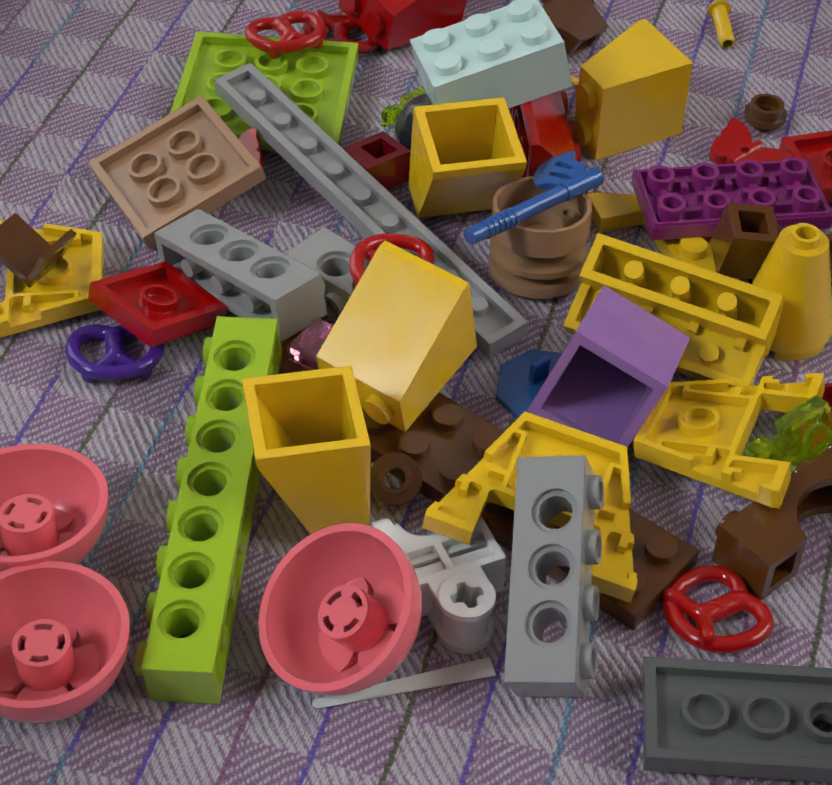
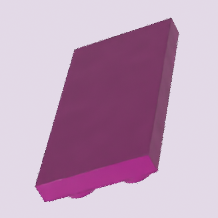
M788 157L782 161L756 162L753 160H743L734 164L713 165L710 163H698L694 166L670 168L657 165L650 169L633 170L631 184L651 240L713 236L727 202L772 206L776 221L783 229L798 223L812 224L818 229H829L832 225V211L807 159Z

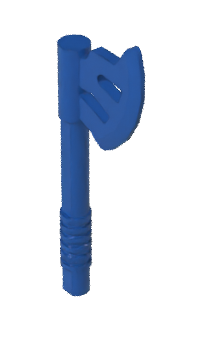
M575 151L562 153L546 160L534 173V184L539 189L549 190L514 207L498 212L479 221L478 224L465 229L464 238L466 242L474 245L485 239H490L519 225L520 222L602 185L604 182L602 171L597 167L587 170L586 164L574 160Z

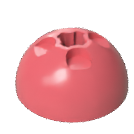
M22 444L0 449V572L12 567L29 566L46 561H62L79 565L89 555L103 532L109 506L106 479L93 461L72 449L50 444Z
M342 523L328 526L312 533L296 544L284 556L265 588L259 610L258 628L260 644L267 662L273 671L288 684L306 692L319 695H347L360 692L380 683L404 661L418 635L422 617V596L419 580L412 563L401 547L391 537L377 528L359 523Z
M46 561L29 566L12 567L0 572V717L21 723L37 724L59 721L87 709L110 688L126 659L130 640V619L122 595L108 579L87 567L62 561Z

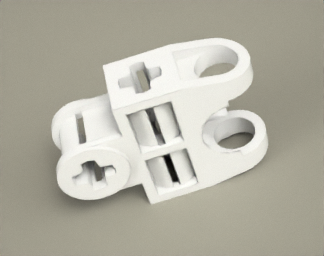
M389 518L372 522L371 526L391 537L412 563L421 589L422 616H428L440 642L447 649L461 654L475 653L487 647L493 638L494 624L490 614L495 607L496 593L504 591L506 557L485 521L480 518L470 545L437 533L430 535L411 534L405 531L399 524L393 525Z

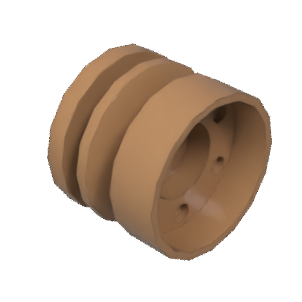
M534 176L512 180L501 186L493 196L492 215L509 207H514L549 189L537 188L534 184ZM583 193L569 201H564L490 238L488 264L489 275L494 282L511 294L530 299H551L567 295L578 288L581 284L579 275L588 255L586 241L590 236L592 204L588 195Z

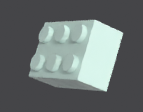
M515 0L508 6L485 14L472 15L465 21L442 29H432L422 36L410 39L421 84L433 105L505 97L508 108L572 86L564 41L538 0Z

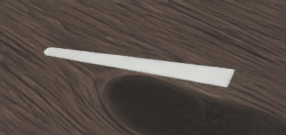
M490 657L379 683L352 694L317 698L313 700L312 705L317 709L493 677L496 676Z

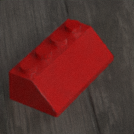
M557 91L508 108L527 161L526 170L521 178L534 176L538 167L546 160L569 151H575L574 160L581 162L580 144L573 143L574 120L572 116L566 117L568 113L566 91Z

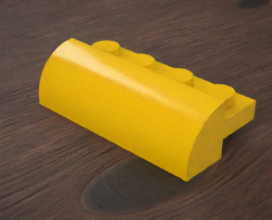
M598 233L579 275L581 285L563 327L565 332L574 335L605 285L690 337L675 370L676 372L699 380L728 379L729 387H735L736 385L751 386L754 384L763 359H767L774 341L783 310L784 295Z

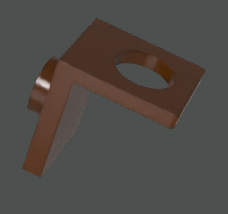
M14 213L0 224V261L30 288L62 260L77 233L70 229L54 244L50 245L20 216Z

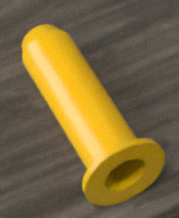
M717 0L709 5L707 13L714 21L719 44L724 48H730L735 41L729 18L731 6L725 0Z

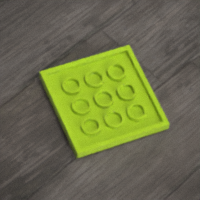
M196 31L170 113L202 95L236 137L239 138L246 130L252 127L216 94L214 80L248 63H252L341 147L358 61V43L323 40V46L320 49L310 48L300 52L282 54L279 58L272 59L268 52L253 47L246 40L245 35ZM261 36V37H263V38H265V39H269V40H273V41H279V39L281 38V37ZM260 136V148H261V150H266V151H270V152H273V153H277V152Z

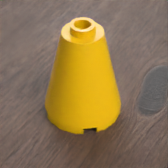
M798 223L787 226L780 232L752 282V285L784 295L780 322L770 349L775 352L773 358L783 361L805 360L818 355L832 335L829 239L816 226L808 223Z

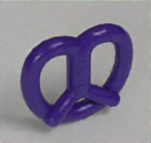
M94 324L78 328L71 333L65 345V353L69 364L81 374L83 381L86 383H91L94 380L118 381L135 377L148 379L152 374V369L163 357L165 343L150 347L148 353L137 361L127 356L125 352V339L136 337L122 325L111 327ZM102 339L105 340L106 355L96 363L85 359L81 353V345L89 340Z

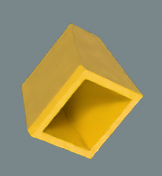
M647 19L638 20L581 65L579 85L576 88L575 142L579 143L594 160H598L681 134L693 62Z
M505 97L414 107L409 190L417 218L491 210L493 196L497 190L512 180L521 179L526 170L527 161Z
M384 241L378 247L316 356L319 369L352 366L361 407L380 424L390 423L406 432L477 347L470 283Z
M352 366L243 378L242 387L256 467L307 531L312 534L325 527L342 523H359L370 526L371 444Z

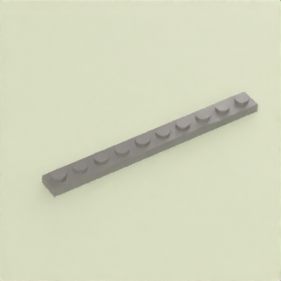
M248 63L214 80L216 94L249 126L256 128L258 134L365 238L385 233L406 234L425 241L432 248L435 257L433 265L470 283L477 346L488 357L527 335L528 321L252 63ZM403 249V250H405V251H407V252H409V253H411V254H413V255H415V256H417V257L420 258V256H419L417 253H415V252H413V251H410V250Z

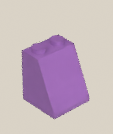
M604 285L528 411L534 415L628 448L668 388L690 337Z

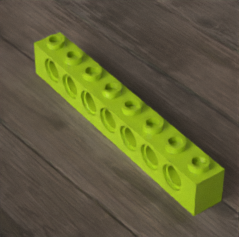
M217 316L213 337H205L203 364L206 367L205 374L197 375L194 401L197 411L196 415L188 416L185 428L186 445L189 447L187 457H179L176 468L177 488L180 489L177 500L169 501L167 508L166 524L167 531L170 533L168 545H160L157 553L156 571L160 583L158 592H150L147 599L146 623L150 627L147 641H139L135 655L136 676L144 678L151 701L220 704L261 472L256 467L242 379L279 374L282 347L278 319ZM184 634H192L185 638H178Z

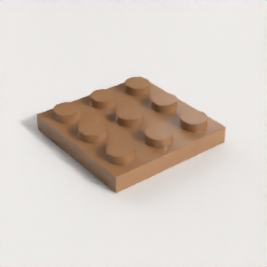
M202 95L88 162L98 181L149 250L157 246L154 232L197 209L209 214L267 179L262 166Z

